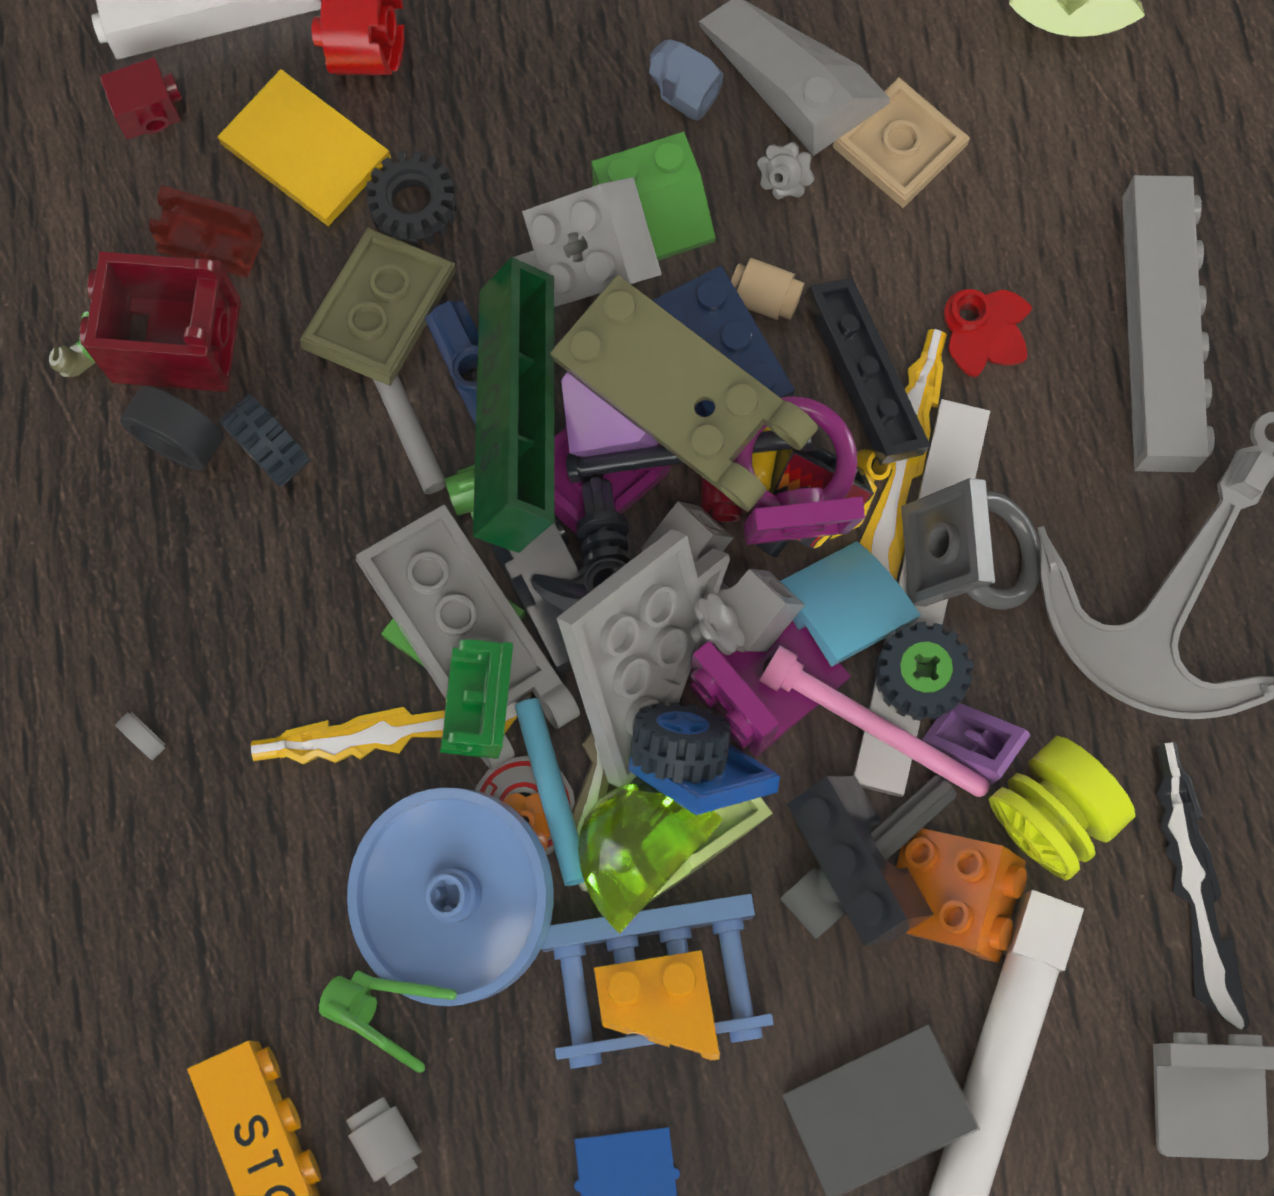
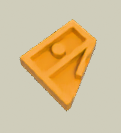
M702 950L594 968L603 1027L625 1034H639L645 1036L648 1041L670 1047L671 1044L700 1053L702 1058L720 1059Z

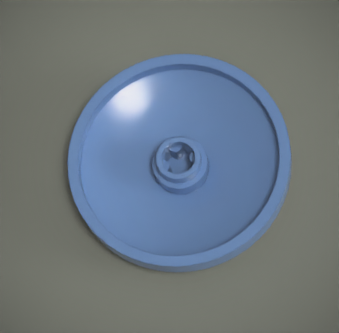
M436 788L421 791L400 800L382 813L366 832L358 846L350 869L347 889V905L351 929L361 954L368 965L382 979L454 989L457 992V997L454 1000L402 994L421 1003L436 1006H455L484 1000L503 991L517 981L536 959L544 944L552 919L554 903L553 879L549 861L538 836L518 812L500 799L483 792L464 788Z

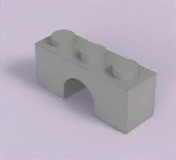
M677 502L641 547V550L644 551L673 529L687 535L695 563L713 548L723 552L733 537L699 505ZM748 569L740 581L731 588L722 581L717 595L724 605L730 606L736 612L739 618V629L745 637V644L736 649L740 652H767L805 606L770 571Z

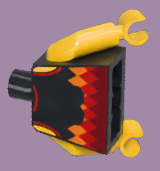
M766 427L763 431H769L771 429ZM816 445V450L810 452L793 448L752 454V465L756 477L766 487L767 491L775 496L782 492L805 488H821L824 490L834 475L836 455ZM868 449L857 452L855 479L845 497L863 496L865 516L877 490L874 481L887 478L891 472L890 463L880 465L878 460L875 461L871 468L872 460L876 455L873 450ZM862 520L855 528L859 527L864 520ZM842 534L796 539L795 541L811 549H818L829 539H834ZM790 540L756 545L766 554L778 557Z

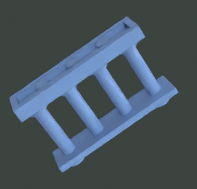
M752 894L550 925L541 950L543 952L553 951L554 960H560L572 1046L555 1048L557 1060L569 1058L570 1069L602 1064L601 1053L657 1044L648 1041L645 1036L635 1033L625 1034L626 1037L594 1042L581 956L586 955V945L606 942L607 951H613L615 964L636 961L634 948L639 947L638 937L659 934L660 943H666L668 956L688 953L687 939L692 938L691 929L712 926L713 935L719 934L733 1019L714 1023L716 1034L729 1032L731 1043L763 1038L761 1027L774 1025L772 1014L754 1016L740 936V931L745 930L743 920H749L755 916Z

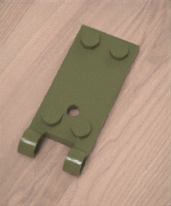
M619 275L612 280L550 353L552 359L746 511L752 509L767 489L751 472L743 466L733 463V461L764 425L767 426L783 441L797 450H801L818 430L816 423L803 410L788 401L782 400ZM702 400H709L715 404V411L708 417H701L695 412L696 405Z

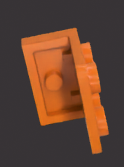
M928 829L920 830L901 848L896 867L909 869L934 915L905 934L959 947L980 959L1000 963L1002 951L1008 948L1012 940L1013 922L1011 917L1016 899L1022 896L1026 887V861L1002 845Z

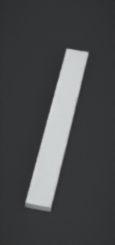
M944 399L941 400L917 500L965 479H975L990 410ZM904 554L898 584L909 597L906 557ZM948 599L926 607L914 605L921 616L908 626L912 627L916 622H926L927 626H933L934 623L942 625ZM892 635L885 638L883 647ZM916 660L918 664L927 665V663H920L918 660ZM876 675L869 710L917 737L920 721L913 720V716L910 715L903 717L897 714V709L892 705L888 707L883 701L884 695L882 691L878 692ZM863 730L853 776H856L862 788L902 797L905 792L912 759Z

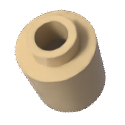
M750 258L747 266L738 264L731 279L733 286L748 310L778 320L780 316L789 320L792 319L805 285L804 282L794 279V273L754 258Z

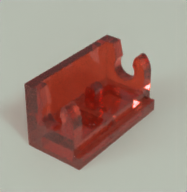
M161 185L157 195L158 204L162 208L160 220L149 219V230L157 242L155 245L156 250L179 258L221 261L226 272L248 278L264 238L263 231L254 212Z

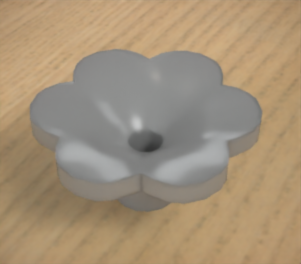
M709 593L694 603V612L699 619V625L691 630V636L698 646L702 647L710 640L723 654L730 655L745 644V637L739 629V618L736 612L730 606L724 605L716 594Z

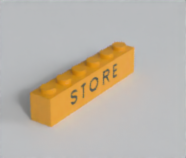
M247 1041L187 1068L236 1196H320L316 1183L322 1180L319 1166L310 1149L302 1151L295 1133L296 1130L301 1128L300 1119L291 1099L286 1098L282 1100L275 1079L281 1077L277 1060L269 1047L262 1049L259 1041Z

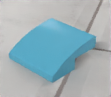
M857 541L780 581L805 604L793 619L794 624L798 630L807 627L831 667L892 635L904 626L914 623L921 616L889 571Z

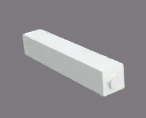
M96 0L99 13L92 14L91 16L99 42H108L116 59H121L321 9V0Z

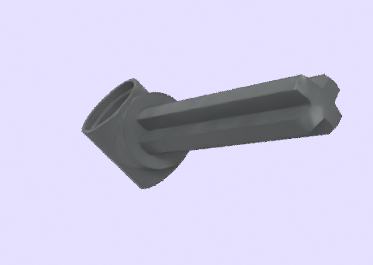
M934 775L871 831L876 847L886 860L891 858L956 799L957 793L947 779L940 775ZM822 868L812 869L780 898L783 904L815 940L846 913Z

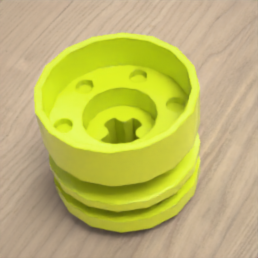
M1056 736L1028 761L1029 770L1035 781L1026 775L1016 773L1007 781L1009 789L1004 787L998 789L989 798V803L998 821L1025 854L1056 877L1068 880L1080 870L1079 860L1087 862L1096 855L1095 847L1088 835L1105 843L1112 840L1135 818V808L1118 781L1097 759L1068 738Z

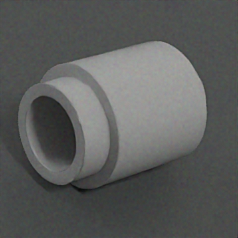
M384 1097L346 1120L352 1131L348 1137L374 1182L385 1177L390 1186L418 1168L413 1158L420 1154L422 1150L397 1107L390 1108Z

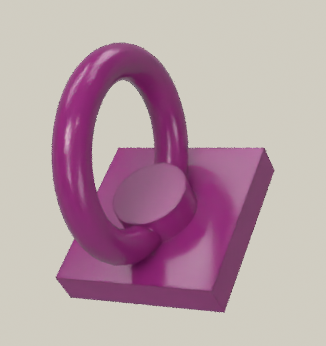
M796 396L782 397V400L788 401L803 410L828 434L836 452V468L831 481L824 490L821 488H805L782 492L775 496L766 491L754 505L756 509L753 510L743 524L746 545L848 534L865 519L863 496L845 498L854 482L857 470L856 445L846 423L835 411L816 400ZM765 425L733 461V463L743 466L755 477L752 465V452L758 436L767 427Z

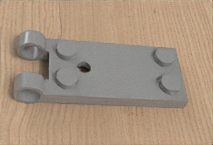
M445 505L438 507L356 555V562L445 699L447 697L452 648H459L460 640L468 639L497 643L511 642L513 643L507 706L533 692L535 697L540 699L544 716L555 729H559L580 715L573 696L561 682ZM504 734L503 747L499 759L480 758L490 770H493L513 758L515 754Z

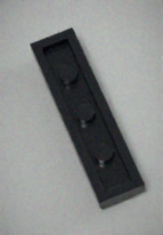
M853 277L811 285L805 293L804 299L879 464L884 465L924 455L931 445Z

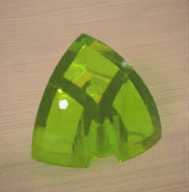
M637 784L618 787L602 796L585 817L580 830L578 841L579 864L592 900L601 914L619 934L724 818L714 810L695 815L662 792L638 791Z

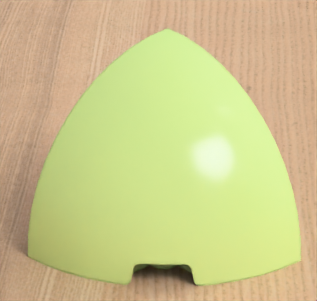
M1009 0V5L1028 22L1046 31L1066 36L1086 37L1110 33L1122 29L1145 16L1140 0Z

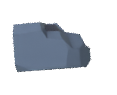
M670 39L664 40L650 54L651 65L649 73L652 76V81L659 86L663 101L685 114L686 117L698 121L705 116L717 99L723 84V73L711 59L689 46Z

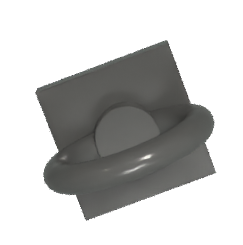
M968 478L901 506L908 593L914 605L926 607L966 593L983 606L996 610H1006L1023 604L1034 593L1040 580V541L1034 525L1023 509L1013 500L998 492L986 490L985 480ZM988 511L996 513L1008 523L1018 540L1021 550L1022 565L1019 578L1013 586L1007 589H997L989 586V584L995 583Z

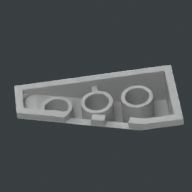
M730 0L699 21L700 28L813 156L890 104L888 95L860 65L745 0Z

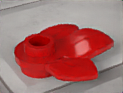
M964 289L954 293L945 305L944 320L947 327L952 331L948 348L958 368L965 374L975 378L981 374L987 360L1002 366L1024 363L1028 358L1027 347L1016 324L1022 322L1028 316L1032 306L1021 296L1008 290H999L987 295L975 289ZM965 309L970 310L975 314L976 319L974 321H967L960 316L959 312Z

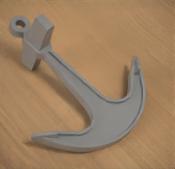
M1268 412L1258 417L1252 424L1250 439L1254 446L1236 451L1228 469L1217 483L1218 490L1216 492L1219 494V503L1143 611L1129 622L1120 625H1104L1089 617L1080 606L1067 568L1048 538L1045 527L1037 528L1040 538L1039 575L1045 611L1051 628L1069 659L1082 674L1115 699L1156 715L1182 719H1207L1232 715L1266 703L1274 698V676H1254L1218 683L1201 681L1188 672L1181 662L1178 650L1180 632L1240 510L1258 504L1267 484L1274 476V442L1269 441L1265 436L1266 426L1274 424V412Z

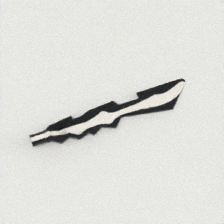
M1177 742L1160 744L1156 748L1162 777L1155 796L1163 812L1158 828L1168 843L1163 853L1176 867L1172 892L1190 904L1193 996L1238 1029L1244 1030L1249 1027V1018L1232 938L1221 941L1214 903L1222 894L1210 850L1199 831L1197 820L1203 819L1191 778L1182 768Z

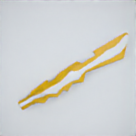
M936 329L927 331L920 358L907 370L908 386L905 388L928 441L931 433L929 413L931 406L937 408L939 403L943 373L941 356L947 337L945 332ZM927 451L922 456L890 463L892 473L860 541V544L878 559L895 580L898 577L905 549L901 506L906 505L912 479L923 475Z
M531 692L507 706L504 734L517 718L515 705L521 701L531 699ZM404 707L361 715L341 725L330 726L329 720L286 730L281 736L251 741L252 757L254 761L287 757L304 765L319 757L333 763H337L351 755L361 760L375 749L400 754L412 737L442 738L445 710L411 715Z

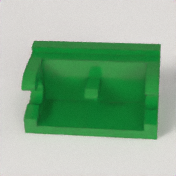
M467 639L459 641V648H452L440 753L499 759L504 739L513 643Z

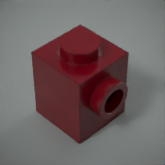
M155 57L99 76L114 118L127 140L143 134L162 132L169 125L181 121L175 103L183 99L172 72L163 75Z

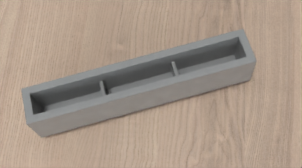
M1134 175L1122 196L1134 471L1195 472L1211 456L1215 442L1214 429L1212 426H1207L1206 409L1210 406L1212 398V385L1210 379L1204 378V362L1209 353V336L1207 332H1202L1201 315L1205 312L1207 302L1205 286H1199L1198 271L1201 269L1204 259V244L1202 240H1197L1196 225L1201 217L1200 195H1194L1193 176Z

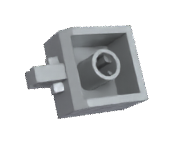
M634 177L599 184L522 211L533 251L515 256L514 258L554 276V307L602 293L617 275L630 284L662 275Z

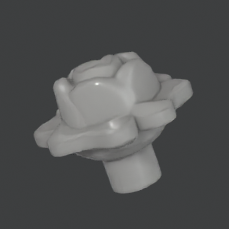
M790 142L785 146L769 145L766 149L767 156L761 157L757 162L762 173L760 183L762 188L766 190L772 189V194L776 199H782L788 195L797 198L801 197L805 193V186L811 185L814 181V175L810 170L811 155L808 152L799 153V146L795 142Z

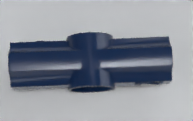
M448 301L434 307V310L424 318L454 381L456 391L463 400L476 427L477 381L468 382L463 379V376L470 369L478 368V330L463 301Z

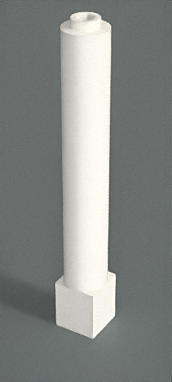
M1035 890L1022 894L1013 920L1012 940L1008 948L1003 951V955H1006L962 1091L980 1130L944 1147L929 1196H989L1059 972L1065 971L1082 917L1083 908Z

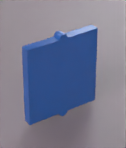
M669 1127L575 1139L579 1180L575 1182L574 1188L581 1193V1196H677L675 1179L679 1178L680 1171L674 1168Z

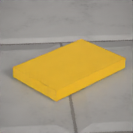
M282 69L217 136L222 146L328 227L367 185V181L370 182L372 180L371 173L376 167L381 170L383 168L381 161L387 157L391 159L388 149Z

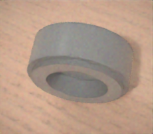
M127 712L115 724L150 760L153 761L165 749L164 746L166 744L132 712Z

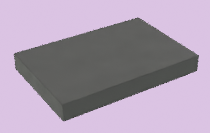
M926 1025L782 1095L826 1196H841L980 1130L930 1025Z

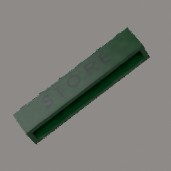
M511 257L480 290L473 537L520 553L554 523V360L550 355L554 349V276Z

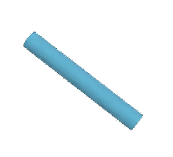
M527 699L515 705L516 714L564 885H577L590 879L589 871L540 699Z

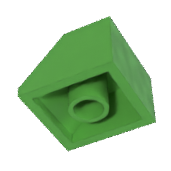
M684 132L591 161L593 187L603 183L634 177L658 261L715 242L714 229L701 174Z

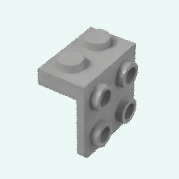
M1179 1032L1173 1033V1043L1153 1044L1156 1147L1159 1153L1169 1157L1264 1159L1269 1152L1265 1070H1274V1047L1263 1046L1262 1035L1228 1034V1045L1208 1044L1207 1033Z

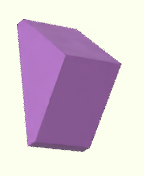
M568 372L565 374L561 383L570 454L587 457L654 447L659 444V442Z
M959 703L949 713H945L936 719L922 741L982 775L989 781L991 786L1003 776L1030 737V734L1024 728Z

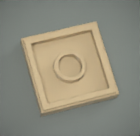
M898 78L884 91L890 98V104L838 138L834 142L833 148L904 208L967 146L970 137L901 78Z

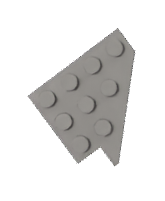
M673 529L557 617L607 780L622 790L638 777L628 770L635 716L637 712H641V709L646 706L653 708V704L662 703L665 706H669L670 703H679L691 670L693 653L699 648L691 636V630L699 625V619L694 612V603L709 593L718 595L730 561L727 553L713 548L694 563L687 535Z

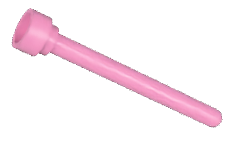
M781 645L779 646L760 678V682L775 691H778L779 688L787 692L791 688L974 796L982 797L988 793L990 784L985 777L802 670L805 665L796 661L798 655Z

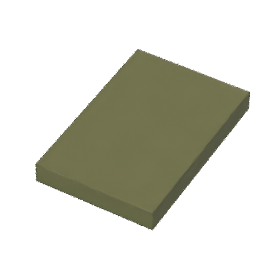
M367 228L301 336V349L391 386L426 326L424 317L429 315L434 310V307H437L456 274V264L376 230Z

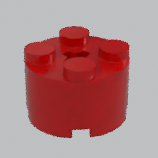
M321 0L320 16L313 18L311 30L314 45L316 47H323L328 73L336 75H393L391 71L399 69L404 50L405 26L397 25L395 9H403L402 0Z

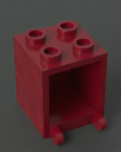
M99 251L97 267L92 269L88 276L87 287L91 304L89 316H84L81 320L80 342L111 383L228 392L241 299L221 261ZM132 315L149 316L145 342L128 340Z

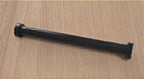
M772 430L762 431L754 444L752 454L793 449V447L783 441ZM815 433L802 448L804 452L816 450ZM662 445L587 457L568 453L566 458L568 477L573 484L584 482L587 476L684 463Z

